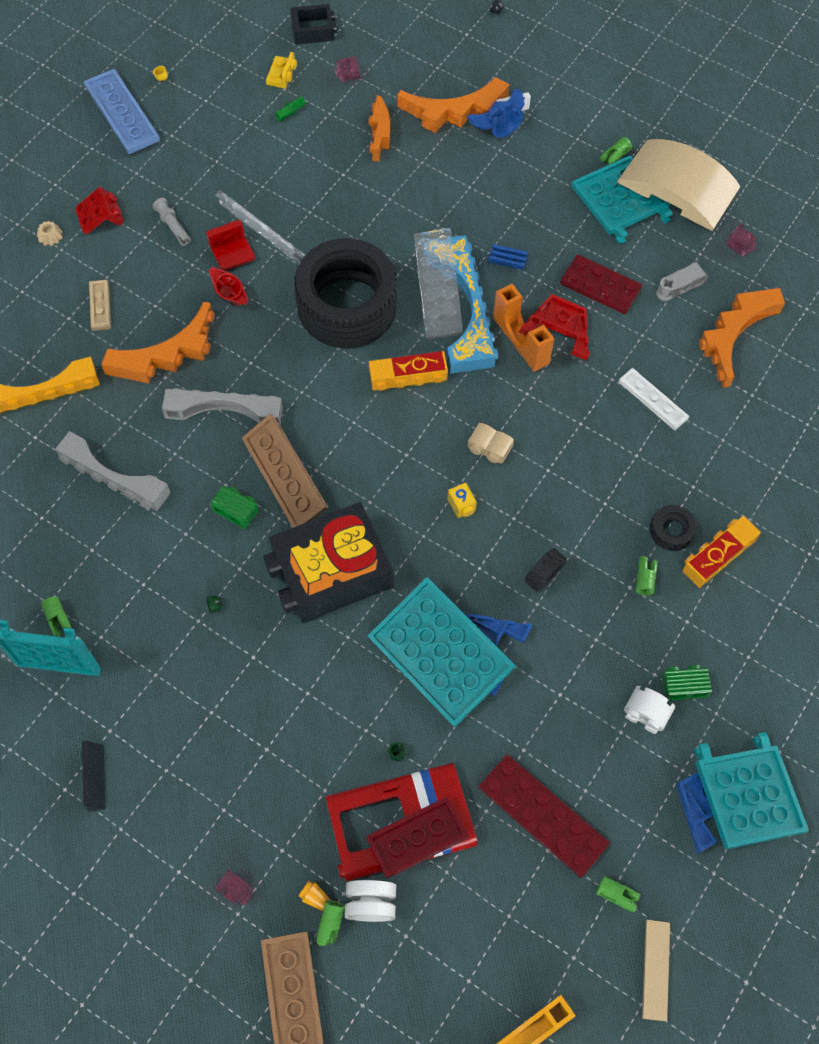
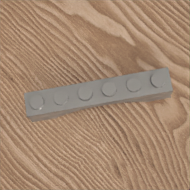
M174 388L165 390L162 411L165 419L185 420L205 411L229 410L244 414L255 420L258 424L271 414L275 416L280 425L283 405L280 397L272 395L267 397L256 394L240 395L238 393L187 391Z
M70 431L55 449L59 456L58 459L62 463L73 465L82 474L88 473L95 481L106 483L113 491H121L125 497L130 500L135 499L139 501L146 509L152 508L158 511L171 493L167 483L152 475L127 476L107 469L93 457L86 440Z

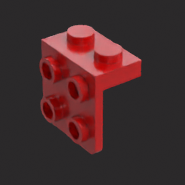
M98 187L75 208L82 231L85 234L92 232L106 219L118 226L124 222L116 196L101 187Z
M240 219L206 232L209 247L221 270L227 271L255 259V255L244 236L243 224Z

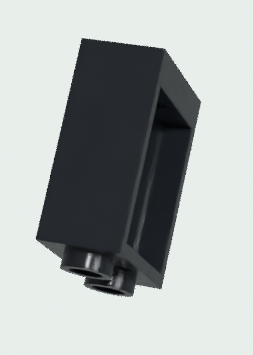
M330 4L290 8L295 45L334 41V33H337L336 23H333L335 15L334 11L330 9ZM327 19L328 25L300 28L299 22Z

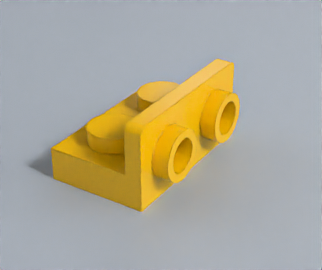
M290 52L288 58L275 56L266 78V85L286 89L288 82L292 80V72L297 67L294 52Z

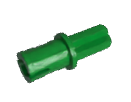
M300 96L291 103L287 102L283 108L274 112L276 119L282 122L290 115H295V111L306 104L304 97Z

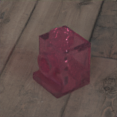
M356 56L336 60L337 67L334 69L336 77L340 78L341 82L356 78L361 79Z
M740 224L730 234L726 246L744 257L748 252L752 253L757 247L755 242L757 237L743 228L744 225Z
M229 869L214 888L220 895L224 891L223 897L233 904L237 901L245 906L252 897V887Z

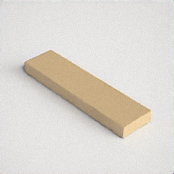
M645 921L642 1019L667 1021L669 922Z

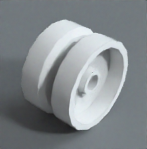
M359 880L346 883V897L355 900L345 904L346 919L366 922L395 920L396 906L387 901H392L396 898V884L374 880Z

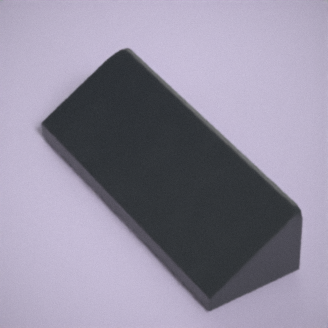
M83 741L84 807L89 812L104 810L106 808L104 747L98 743Z

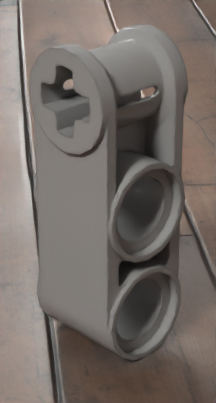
M697 262L692 263L688 267L677 270L673 274L662 278L656 296L662 301H669L695 287L701 286L707 281L708 275Z

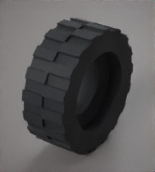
M665 505L654 514L649 531L652 540L656 542L657 546L659 545L664 550L679 551L691 543L697 529L696 519L688 509L680 505ZM669 519L679 521L683 526V532L679 536H669L663 529L664 522Z
M552 548L531 569L524 582L535 592L539 593L557 576L566 564L567 558L557 549Z

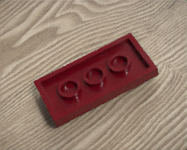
M578 254L560 281L561 285L624 315L628 312L643 285Z
M448 796L366 836L386 880L469 838Z

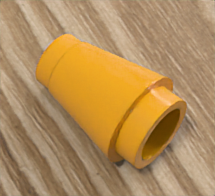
M311 881L307 882L298 895L302 902L320 911H323L325 901L331 900L316 882L313 884Z

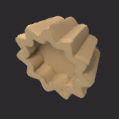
M43 222V224L39 225L37 231L38 241L40 243L43 242L44 246L48 244L53 246L54 243L58 244L59 239L63 238L61 235L63 231L54 222Z

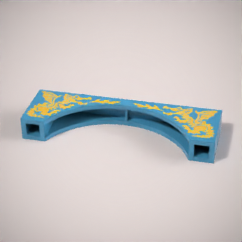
M466 235L423 241V256L426 267L440 271L452 278L462 288L471 306L472 317L466 331L454 344L447 348V362L450 374L495 367V360L498 359L497 348L493 347L494 335L493 332L489 331L491 327L490 318L486 317L485 314L487 312L486 302H482L483 290L481 286H478L479 274L478 271L475 272L474 270L476 267L475 258L471 257L470 254L472 253L471 242L467 241Z

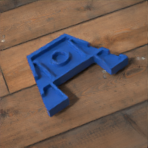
M470 613L466 615L496 646L503 634L524 643L532 628L530 623L521 624L515 623L512 620L503 621L494 619V617ZM504 679L490 692L492 696H496Z
M697 772L679 782L676 786L697 853H700L717 841L704 823L713 814L699 773Z

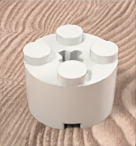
M636 686L624 708V711L627 713L625 718L633 723L638 721L646 725L644 728L653 734H656L657 731H663L675 709V705L672 703L670 707L667 704L668 699L649 688H645L642 691L640 690L641 686Z

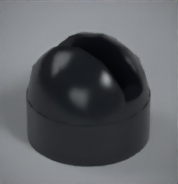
M494 0L490 12L494 14L501 13L503 9L502 2Z

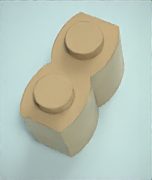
M479 423L468 440V448L476 455L486 456L492 463L503 464L513 447L514 439L486 424Z

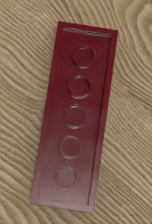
M508 754L478 786L480 791L579 878L585 875L610 844L609 841Z

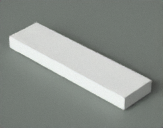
M630 369L619 379V383L673 430L676 431L688 420L689 415L635 369Z

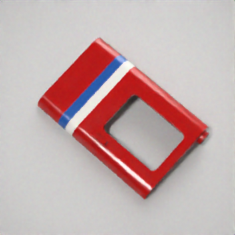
M453 762L325 796L342 863L337 865L340 879L345 878L346 882L382 872L371 848L353 853L348 851L340 821V813L392 798L400 800L404 817L448 796L469 838L429 859L478 846L475 830Z

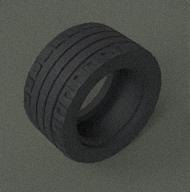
M340 238L319 244L301 259L294 277L297 310L304 329L313 338L332 347L356 348L374 342L384 335L392 325L396 315L397 278L391 260L381 249L360 239ZM340 279H355L364 282L375 292L367 302L354 308L333 307L318 297V294L326 285Z

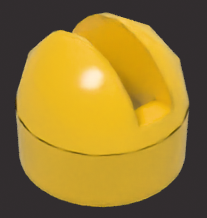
M158 66L153 70V74L158 81H165L167 79L168 72L164 66Z

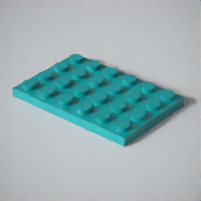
M428 577L368 635L374 644L454 727L516 668V665Z

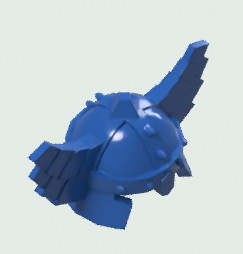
M519 88L514 89L509 100L494 101L489 112L479 115L470 114L467 117L470 120L469 123L476 128H480V130L491 129L493 135L497 138L510 135L520 126L523 120V113L521 111L525 105L523 92H519Z

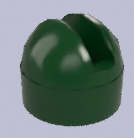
M206 597L210 613L217 612L222 608L223 604H218L222 600L220 597Z
M394 742L389 746L388 753L392 760L399 762L405 758L406 749L401 742Z

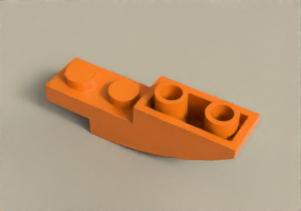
M377 95L376 102L372 103L373 115L369 116V126H371L372 139L374 140V143H370L369 153H372V161L379 162L382 148L389 149L390 118L384 100L381 96Z

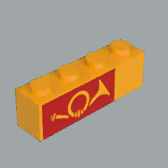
M444 351L369 361L372 391L446 381L448 368Z
M744 515L739 520L733 519L727 525V530L724 532L720 530L713 537L714 540L710 544L706 542L700 547L697 555L691 554L684 561L686 565L682 571L699 588L758 539L761 532Z

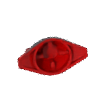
M215 267L208 270L214 291L220 299L235 306L239 304L245 305L249 301L241 281L235 275Z

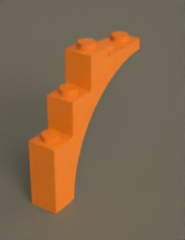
M495 77L478 91L451 99L423 98L400 90L397 94V107L422 119L421 126L436 133L446 121L462 127L467 122V117L470 114L479 115L489 112L494 101L509 96L510 84Z
M780 288L737 294L734 302H732V311L720 313L715 323L716 329L703 332L699 340V348L703 350L705 357L711 356L712 364L717 369V379L721 382L722 388L730 387L734 379L731 357L733 343L737 337L754 322L781 313L785 301Z
M203 302L199 312L190 324L167 341L138 350L107 349L101 364L105 375L149 384L151 377L155 375L156 368L177 372L178 367L183 363V357L204 361L206 354H209L211 344L208 343L207 339L209 333L208 326L214 320V311H212L211 303Z

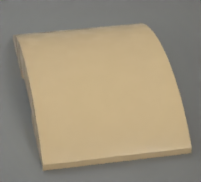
M664 139L647 140L617 182L647 198L653 194L682 209L680 215L713 231L740 188V185L730 172L709 155L689 145Z

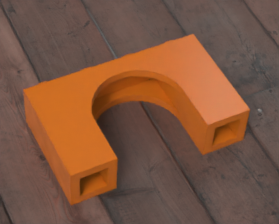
M510 284L496 291L493 318L533 372L550 364L554 337L545 325L528 332L527 336L519 333L521 326L524 324L521 315L523 297L515 286Z

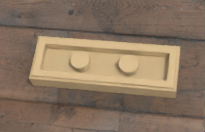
M108 280L90 281L92 331L111 329Z

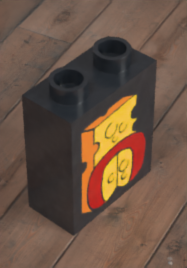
M361 502L270 536L269 542L272 552L263 555L271 579L281 575L286 585V588L277 591L286 614L297 611L302 624L394 587L393 569Z

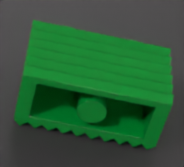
M224 485L210 502L213 512L243 529L247 528L259 511L255 499L250 496L244 497L240 495L236 488H228Z
M692 665L688 669L682 670L679 667H669L662 674L664 694L668 701L708 698L712 692L708 668H701L700 665Z

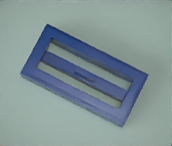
M493 244L488 262L524 270L528 252Z

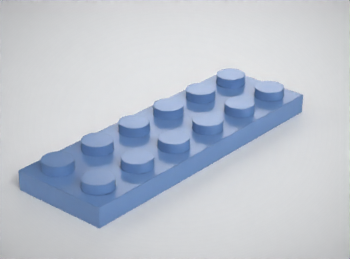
M115 69L84 81L86 89L128 154L160 141L157 132Z

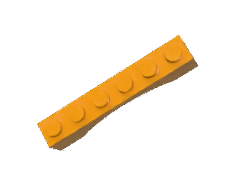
M87 357L72 361L60 374L37 385L12 387L0 384V413L99 386L100 383L92 358Z
M560 995L497 1044H539L576 1015L562 995Z

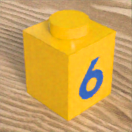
M467 483L448 490L447 499L457 518L462 516L468 517L476 511L477 502Z

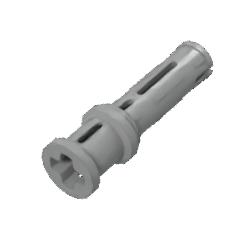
M157 199L153 203V208L160 214V219L168 224L182 246L188 245L191 238L176 219L175 211L168 206L167 199Z

